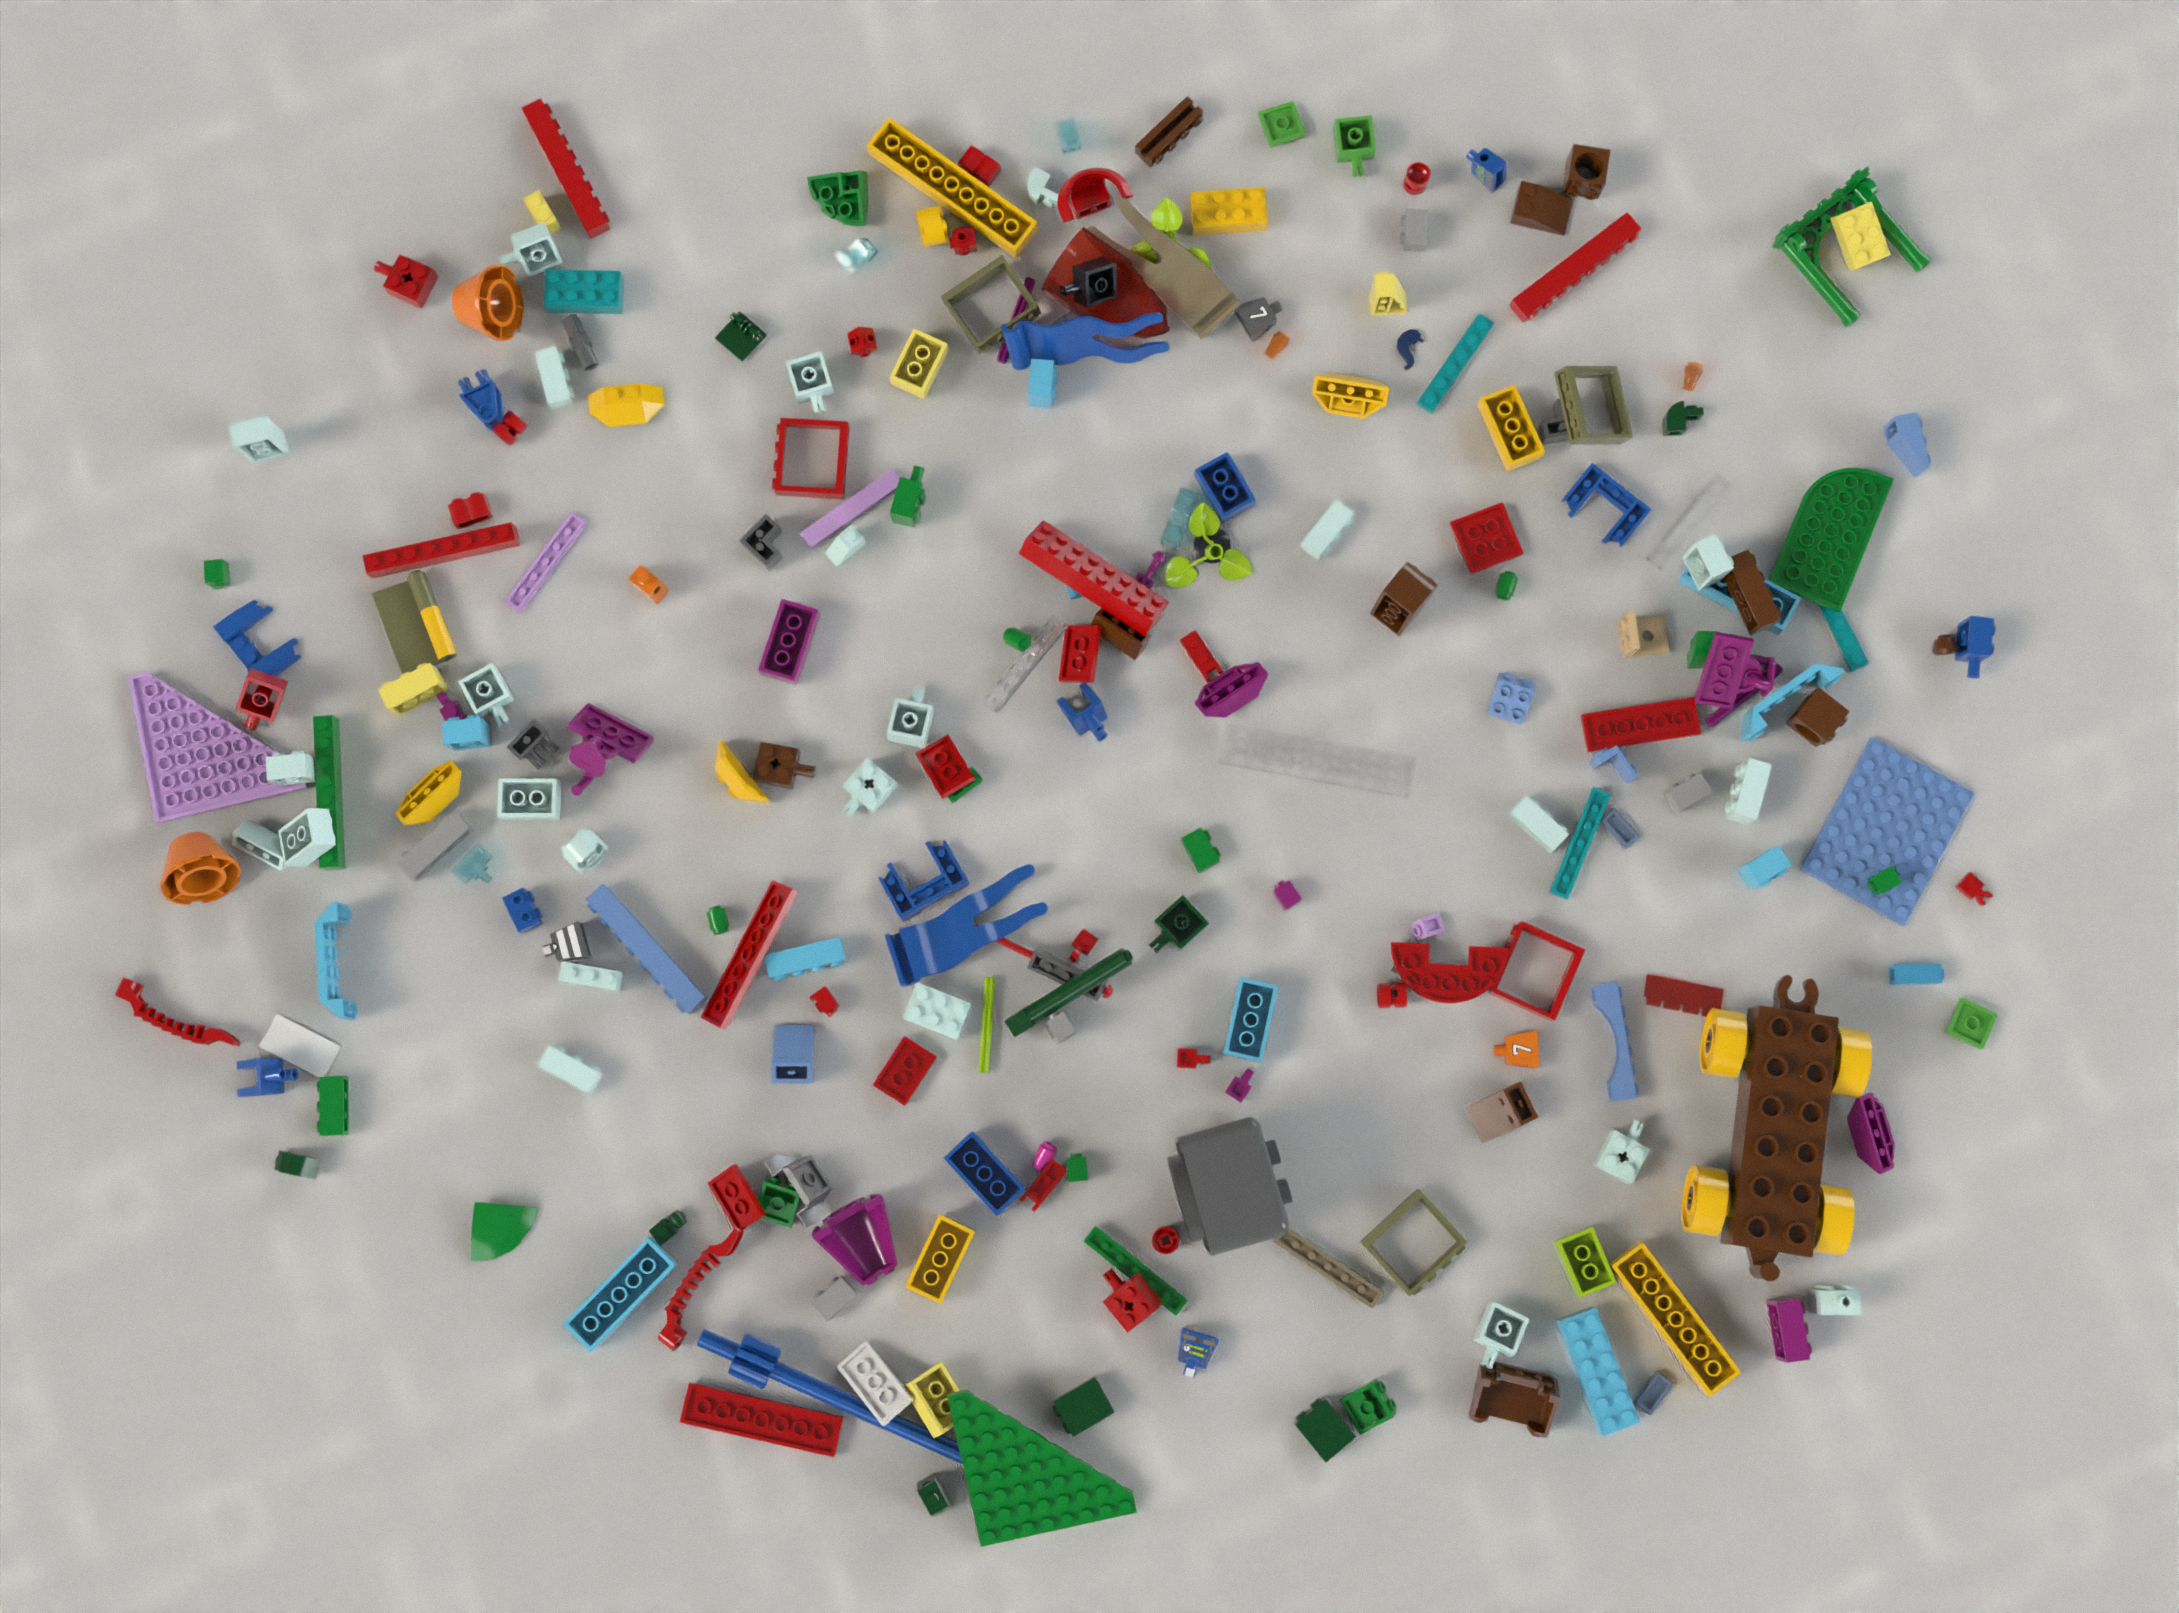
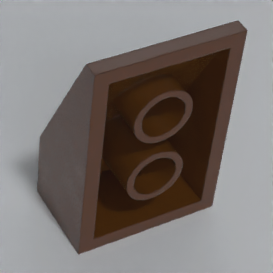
M1521 180L1510 224L1564 236L1572 200L1539 184Z

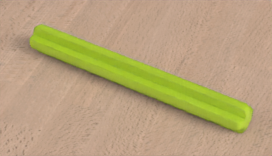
M985 977L979 1057L980 1073H989L995 991L994 977Z

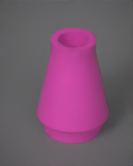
M1045 1140L1042 1144L1040 1143L1032 1166L1042 1171L1057 1154V1147Z

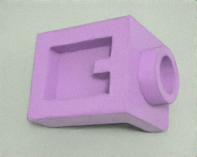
M1439 913L1411 923L1412 932L1417 941L1445 931Z

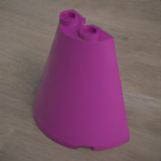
M881 1194L869 1195L870 1199L865 1200L864 1197H861L844 1205L823 1219L821 1227L816 1226L812 1231L813 1239L863 1286L873 1284L878 1280V1275L881 1273L888 1275L898 1266L885 1204Z

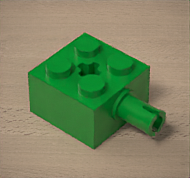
M914 465L910 479L899 478L890 510L893 523L915 528V524L920 522L921 505L924 506L926 501L925 489H923L921 482L925 471L923 467Z

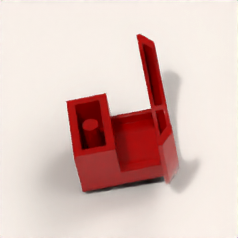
M1089 168L1072 175L1061 187L1057 200L1058 210L1063 222L1073 220V212L1078 220L1111 207V198L1105 187V179L1111 181L1117 187L1122 198L1128 199L1133 197L1127 181L1117 172L1107 168Z

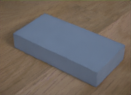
M1615 808L1600 820V823L1625 850L1640 837Z
M1656 1370L1633 1403L1649 1415H1652L1674 1383Z

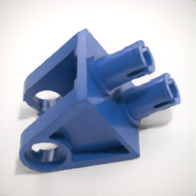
M482 369L480 370L482 375L479 371L475 373L480 386L473 388L469 377L463 378L465 383L462 379L458 381L463 392L459 396L479 420L492 431L495 426L490 425L489 422L497 419V417L499 419L498 422H503L502 395L495 383L490 380L487 370Z
M1087 683L1079 685L1081 693L1090 704L1082 712L1076 713L1063 696L1056 700L1058 706L1079 736L1089 730L1098 742L1103 741L1108 736L1104 731V725L1101 723L1108 716L1101 700Z
M256 1058L236 1062L237 1070L256 1069L257 1071L256 1086L237 1089L238 1097L284 1094V1081H295L298 1079L296 1068H283V1059Z

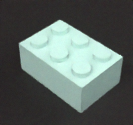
M258 415L251 420H238L235 424L229 425L233 447L252 463L289 454L285 433L267 416Z
M1717 534L1695 543L1682 557L1699 591L1720 582L1734 568L1733 560L1730 555H1727L1724 550V542L1721 538H1718Z
M1749 758L1736 766L1734 772L1736 780L1735 783H1732L1729 794H1731L1730 802L1727 801L1724 808L1726 819L1746 825L1757 820L1772 764Z
M499 779L497 817L502 820H560L561 782L558 779Z
M307 808L278 830L284 866L307 867L336 845L329 809Z
M917 982L902 1019L958 1041L972 1004Z

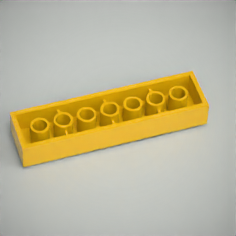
M1636 1242L1609 1263L1612 1273L1705 1395L1711 1397L1742 1373L1643 1242Z

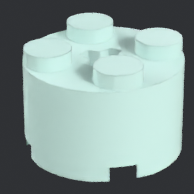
M585 828L578 830L575 837L561 847L563 857L580 874L584 873L582 870L587 868L589 871L598 865L605 856L603 854L604 849L608 850V846L592 830H586Z

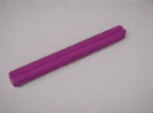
M1026 277L1023 285L1030 295L1035 285V279ZM1021 293L1011 320L1024 312L1028 303ZM1005 340L1002 342L997 356V362L1002 364L1007 362L1009 356Z
M1778 663L1775 666L1774 679L1783 671V668ZM1756 687L1751 691L1738 693L1732 709L1720 707L1707 717L1705 722L1709 727H1714L1760 689Z

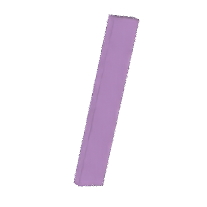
M893 469L889 470L800 532L810 548H814L896 491L899 482L898 475Z
M571 511L504 602L518 613H521L588 523Z

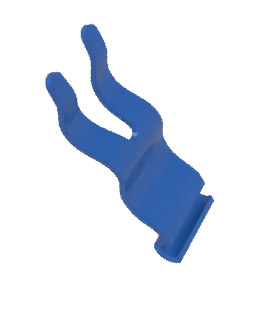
M1159 312L1145 314L1130 322L1121 324L1109 323L1091 316H1079L1057 325H1040L1030 321H1019L1014 329H1007L1006 324L1001 325L1011 364L1016 370L1028 368L1031 365V359L1054 360V365H1066L1084 357L1100 356L1118 363H1135L1150 355L1169 350V344L1165 341L1150 342L1134 348H1120L1092 337L1093 334L1110 338L1130 336L1146 326L1162 322L1163 315Z
M1027 864L1014 869L987 888L964 897L943 914L932 920L899 929L900 932L894 935L885 934L900 986H911L919 982L923 977L939 974L954 968L980 948L1006 937L1030 920L1046 914L1048 906L1046 903L1040 902L1024 907L1016 913L994 922L979 926L973 924L975 917L996 905L1018 884L1033 876L1035 873L1033 865Z

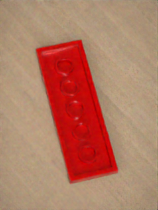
M1694 697L1580 715L1587 753L1601 751L1605 747L1608 750L1616 745L1618 748L1701 735Z

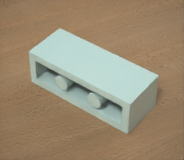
M556 346L535 351L537 365L550 408L553 410L574 404L572 397H575L572 386L568 384L570 375L568 369H564L563 363L566 360L563 351H559Z
M1336 499L1305 537L1300 547L1317 560L1321 556L1325 558L1331 550L1329 546L1332 542L1337 543L1343 535L1340 532L1344 527L1348 529L1353 523L1354 519L1352 517L1354 512Z
M1525 795L1508 815L1549 853H1552L1569 835L1566 832L1567 828L1560 822L1556 823L1552 819V814L1546 809L1542 810L1538 806L1539 803L1533 797Z
M246 819L233 831V846L280 871L286 867L284 866L279 835L249 819Z
M562 962L558 981L620 992L623 973L615 970Z
M558 1044L555 1047L549 1045L537 1066L585 1093L592 1094L603 1073L599 1072L600 1068L592 1063H589V1065L583 1063V1058L574 1053L570 1056L565 1053L566 1049Z

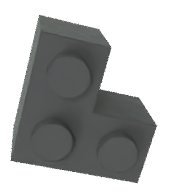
M1556 399L1553 405L1555 418L1543 420L1538 427L1542 445L1569 440L1560 399Z
M765 514L739 541L768 571L782 559L780 552L771 545L782 533V530L776 522Z

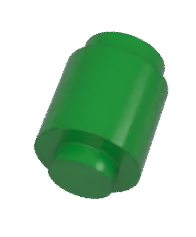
M1511 571L1500 573L1495 589V596L1497 598L1508 601L1513 597L1518 582L1515 573Z
M1015 627L1005 630L1003 640L1007 645L1020 652H1024L1031 646V636Z
M720 905L709 908L710 911L706 914L710 930L713 931L714 935L729 932L728 927L730 925L725 908H721Z

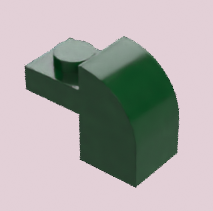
M1684 401L1672 405L1663 418V436H1682L1686 431V421L1700 420L1704 415L1703 407L1697 408L1696 405H1690L1684 408Z
M279 1150L274 1170L285 1174L316 1179L321 1160Z

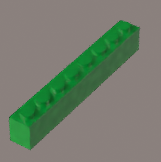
M333 715L313 716L317 808L329 809L333 833L336 838V845L319 857V868L325 871L345 869L339 719Z

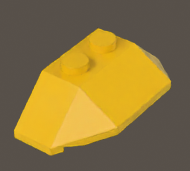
M1339 373L1315 374L1312 395L1327 413L1364 419L1386 406L1390 387L1369 378Z
M643 383L602 387L588 395L590 414L609 428L647 424L665 406L663 387Z
M721 739L718 742L715 769L718 772L716 777L722 784L727 783L730 787L727 791L734 799L737 797L740 801L768 804L770 802Z
M452 760L434 767L404 796L395 815L404 825L432 821L459 795L462 771Z

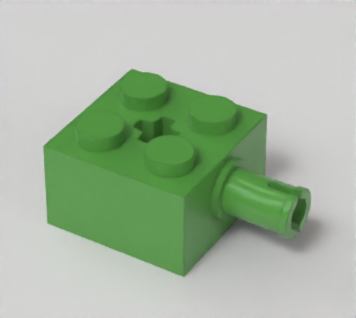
M1372 115L1335 119L1333 134L1337 163L1351 162L1352 176L1357 177V174H1359V177L1364 175L1362 160H1372L1376 153Z

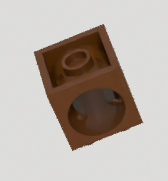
M1573 144L1566 160L1561 193L1569 197L1581 196L1588 200L1598 199L1606 184L1610 150ZM1579 167L1588 168L1594 173L1596 178L1591 180L1584 179L1578 175L1575 169Z
M1817 688L1807 695L1785 724L1817 747L1821 744L1825 745L1837 734L1835 731L1839 726L1842 727L1848 720L1846 716L1850 711L1821 688Z

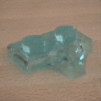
M477 843L451 871L464 884H467L472 878L477 880L479 877L488 884L493 878L486 872L489 868L486 864L493 856L481 844Z

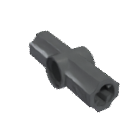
M577 314L565 316L562 322L568 333V340L575 354H577L585 371L595 369L599 363L593 352L592 343L586 331H584Z

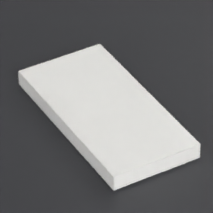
M867 1340L837 1366L838 1370L883 1427L914 1400Z

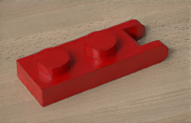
M1196 630L1179 640L1207 683L1211 681L1207 674L1214 669L1220 675L1223 673Z
M1052 1158L1019 1200L1023 1202L1026 1197L1030 1198L1036 1203L1031 1209L1035 1212L1066 1174L1067 1170Z

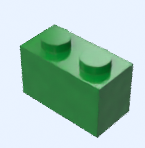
M1201 827L1180 839L1199 874L1220 862L1219 857H1221L1217 847H1212L1209 842L1212 839L1208 831H1203Z

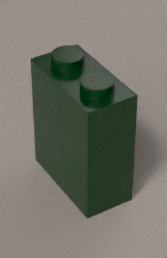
M1095 1376L1054 1399L1055 1405L1052 1406L1057 1417L1062 1416L1064 1420L1062 1425L1066 1433H1071L1073 1437L1115 1413Z
M1323 1397L1321 1400L1320 1398L1315 1399L1310 1404L1311 1408L1306 1413L1304 1410L1295 1417L1296 1421L1294 1424L1326 1463L1356 1436Z

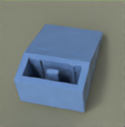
M1918 412L1897 415L1884 426L1887 445L1914 477L1921 475L1931 464L1930 455L1926 451V437L1922 433L1923 424L1918 416Z
M775 1025L772 1083H813L814 1025Z

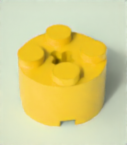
M941 205L915 211L924 248L949 242Z

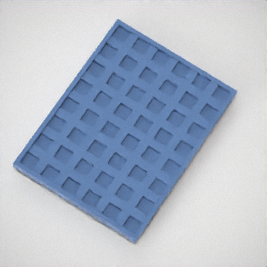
M1871 737L1800 870L1897 924L1905 926L1968 807L1974 792ZM1893 866L1902 883L1882 894L1875 895V893H1872L1867 885V878Z

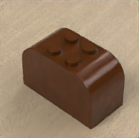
M1407 561L1384 588L1370 614L1400 637L1428 602L1438 584Z

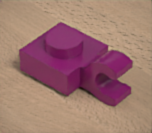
M443 691L436 695L444 706L439 711L445 721L453 717H458L460 720L467 717L457 700L451 702Z
M1247 1068L1241 1079L1235 1076L1225 1093L1242 1103L1251 1089V1086L1247 1083L1254 1074V1071Z

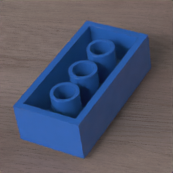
M974 1131L970 1132L944 1157L946 1162L996 1216L1026 1190L1021 1182Z

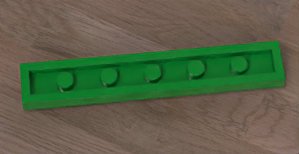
M1097 1226L1084 1239L1083 1242L1128 1278H1131L1138 1272L1163 1302L1162 1305L1175 1316L1187 1303L1188 1300Z

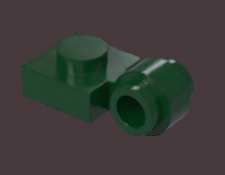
M677 1209L668 1216L669 1222L666 1218H663L649 1230L660 1246H663L677 1234L673 1227L679 1229L687 1223L686 1216L682 1211L679 1212Z

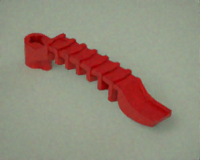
M125 977L122 978L115 996L130 1002L134 1011L133 1016L141 1017L143 1021L152 1023L151 1025L160 1027L163 1031L171 1032L172 1035L181 1036L182 1039L191 1040L192 1043L210 1045L216 1041H223L233 1046H240L241 1042L235 1036L222 1029L208 1028L205 1030L206 1026L202 1024H197L195 1029V1025L187 1023L184 1031H182L185 1025L183 1022H175V1019L171 1017H166L165 1022H163L166 1014L162 1012L156 1013L157 1009L153 1007L147 1008L148 1003L140 995L144 985Z
M735 1227L724 1242L717 1245H709L707 1250L701 1253V1257L694 1262L693 1268L688 1270V1275L682 1279L680 1287L675 1290L677 1291L675 1295L670 1298L671 1302L664 1308L667 1314V1324L660 1332L658 1340L672 1351L679 1348L687 1334V1331L681 1327L683 1315L679 1310H684L687 1307V1304L682 1299L690 1300L693 1295L688 1290L690 1288L694 1291L698 1288V1285L694 1282L695 1279L701 1282L705 1278L700 1273L701 1270L707 1274L713 1270L707 1264L708 1261L716 1268L722 1264L714 1255L730 1256L734 1253L744 1233L741 1227L739 1229Z

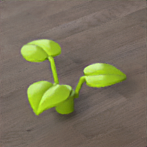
M1166 196L1152 211L1151 223L1156 229L1161 230L1177 242L1175 230H1178L1182 224V215L1177 205ZM1147 241L1138 242L1130 248V251L1154 264L1157 263V254ZM1197 247L1187 249L1210 270L1212 269L1209 257L1204 250Z
M1205 502L1199 504L1189 518V530L1195 537L1203 536L1209 543V546L1205 548V556L1191 564L1187 558L1182 556L1172 558L1166 567L1165 583L1168 586L1181 588L1192 584L1197 577V572L1192 566L1206 559H1220L1222 562L1219 565V572L1224 579L1229 581H1236L1253 574L1251 565L1242 552L1236 549H1228L1225 551L1223 558L1222 546L1214 544L1207 537V535L1212 536L1218 531L1220 521L1217 514Z

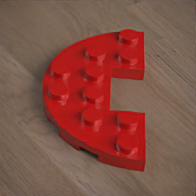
M1391 942L1392 960L1397 973L1405 984L1423 998L1445 1004L1466 1002L1486 992L1499 978L1508 956V948L1469 946L1468 965L1429 963L1430 944Z

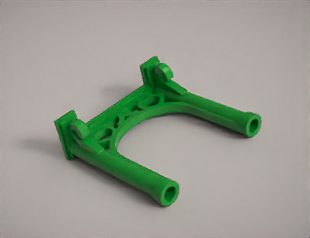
M1868 166L1862 171L1860 169L1855 171L1845 183L1846 186L1844 188H1837L1831 194V198L1828 200L1824 198L1817 204L1818 208L1814 211L1812 209L1807 211L1800 222L1796 220L1791 225L1786 224L1775 237L1776 241L1772 245L1773 248L1778 250L1781 248L1842 319L1841 323L1846 328L1855 322L1861 314L1822 270L1818 259L1820 242L1825 233L1833 227L1830 218L1836 216L1828 215L1827 212L1837 205L1836 213L1839 215L1844 212L1842 205L1845 202H1852L1855 207L1872 202L1883 234L1917 273L1932 261L1928 255H1925L1881 205L1875 196L1878 193L1876 184L1873 180L1867 178L1870 175ZM1816 220L1820 221V228L1818 230L1809 227ZM1805 233L1812 234L1814 244L1807 245L1802 236ZM1812 250L1811 259L1805 251Z

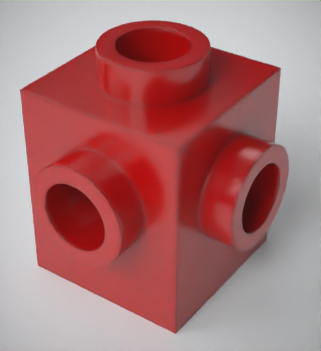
M958 227L955 230H951L952 237H949L950 249L954 248L955 255L965 256L970 254V252H977L974 227Z
M858 326L847 333L852 355L868 357L873 351L877 350L873 328Z

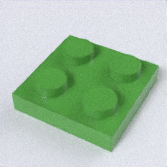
M1293 101L1258 112V117L1270 148L1305 137V132Z
M1961 997L1944 1033L1979 1050H1983L1998 1014Z

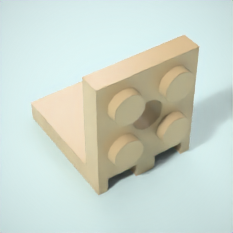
M1629 611L1618 621L1617 629L1618 633H1621L1620 649L1621 652H1624L1623 659L1667 654L1670 652L1664 615L1636 618L1635 611ZM1643 632L1651 633L1652 640H1644Z

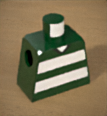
M935 1473L917 1482L918 1494L930 1516L936 1517L953 1507Z

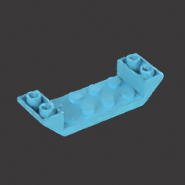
M1815 663L1745 712L1740 737L1741 742L1743 743L1747 739L1751 742L1764 733L1763 728L1768 725L1761 715L1811 680L1817 688L1825 686L1827 689L1841 679L1840 674L1845 672L1844 669Z
M335 901L329 905L314 923L319 1001L339 1018L353 1021L355 1020V1015H357V1005L352 1000L338 999L341 996V990L337 983L340 972L339 968L336 967L338 949L335 948L337 931L334 929V926L349 925L351 909L348 908V905Z

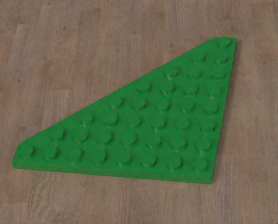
M969 1390L947 1394L981 1547L1137 1513L1133 1491L1118 1484L1116 1480L1103 1472L1100 1473L1095 1470L1090 1464L1080 1458L1077 1459L1069 1454L1067 1450L1046 1440L1044 1436L1036 1431L1028 1429L1018 1420L1002 1413L998 1408L976 1397Z

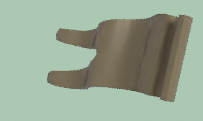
M1120 198L1117 201V207L1129 223L1162 257L1159 263L1154 264L1107 237L1095 226H1089L1086 229V235L1103 253L1164 299L1197 333L1201 340L1242 304L1234 293L1202 261L1161 230L1156 229L1126 198Z

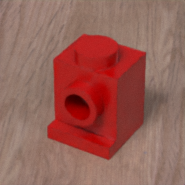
M826 986L809 997L811 1001H817L814 1005L820 1013L824 1012L828 1017H831L838 1012L837 1008L840 1005Z

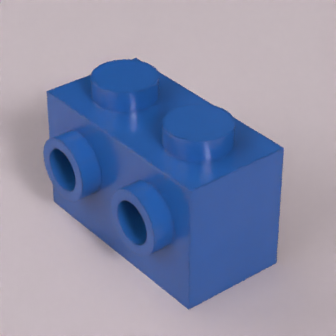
M521 888L502 897L519 933L523 934L543 924L541 920L543 914L539 908L535 907L533 903L535 898L530 890Z

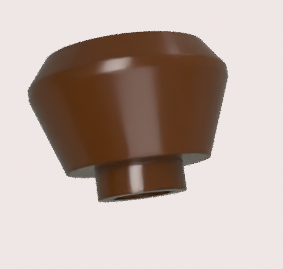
M1950 634L1939 635L1938 639L1934 640L1932 652L1935 655L1953 654L1959 650L1954 637H1950Z

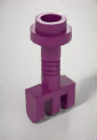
M1158 550L1152 554L1154 560L1143 575L1138 572L1134 578L1136 581L1140 579L1143 585L1148 584L1147 588L1150 590L1155 583L1150 578L1159 564L1166 562L1165 558L1167 556Z

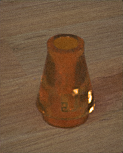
M1280 331L1276 334L1274 333L1264 354L1273 360L1275 356L1289 345L1290 339Z
M1688 362L1687 366H1685L1683 389L1694 391L1703 373V365Z

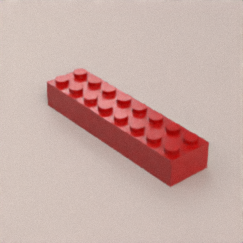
M1044 520L1026 537L1020 549L1019 555L1144 636L1148 634L1162 617L1169 603L1162 596L1156 594L1130 575L1119 570L1113 564H1110Z

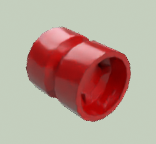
M1415 162L1407 168L1403 185L1409 194L1419 195L1425 191L1430 178L1428 166L1421 162Z
M508 410L502 417L503 422H498L492 431L506 444L512 446L518 439L517 434H522L528 426L517 415Z
M1405 982L1394 983L1392 986L1389 983L1377 984L1378 1008H1390L1391 1005L1395 1008H1406L1407 989Z

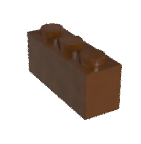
M1102 608L1095 614L1091 625L1102 627L1101 638L1134 660L1145 650L1151 638L1150 634L1142 635Z

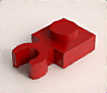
M1968 872L1955 886L1968 899L1976 897V902L1980 906L1986 905L1982 899L1983 895L1988 899L1993 897L1989 891L1982 890L1985 884L1971 872Z

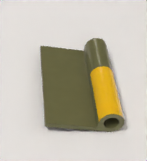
M420 570L410 572V576L407 577L408 581L371 593L402 674L416 670V667L422 663H431L435 666L457 656L426 573Z

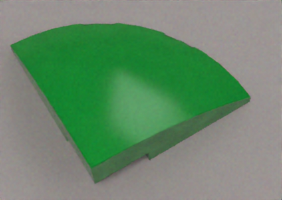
M859 170L807 177L813 199L819 203L822 211L827 216L842 222L844 225L866 226L868 208L867 172Z
M1719 631L1696 632L1690 641V650L1687 653V669L1704 667L1714 633Z
M474 1202L471 1261L496 1259L498 1256L515 1249L532 1229L538 1208Z

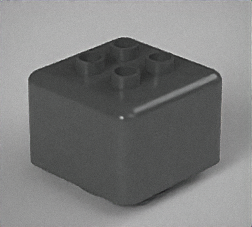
M1247 1117L1175 1138L1178 1154L1167 1157V1161L1191 1243L1203 1240L1207 1254L1215 1256L1281 1237L1287 1233L1289 1223L1284 1204L1293 1202L1286 1179L1276 1180L1272 1165L1281 1163L1275 1140L1265 1142L1262 1128L1255 1118Z

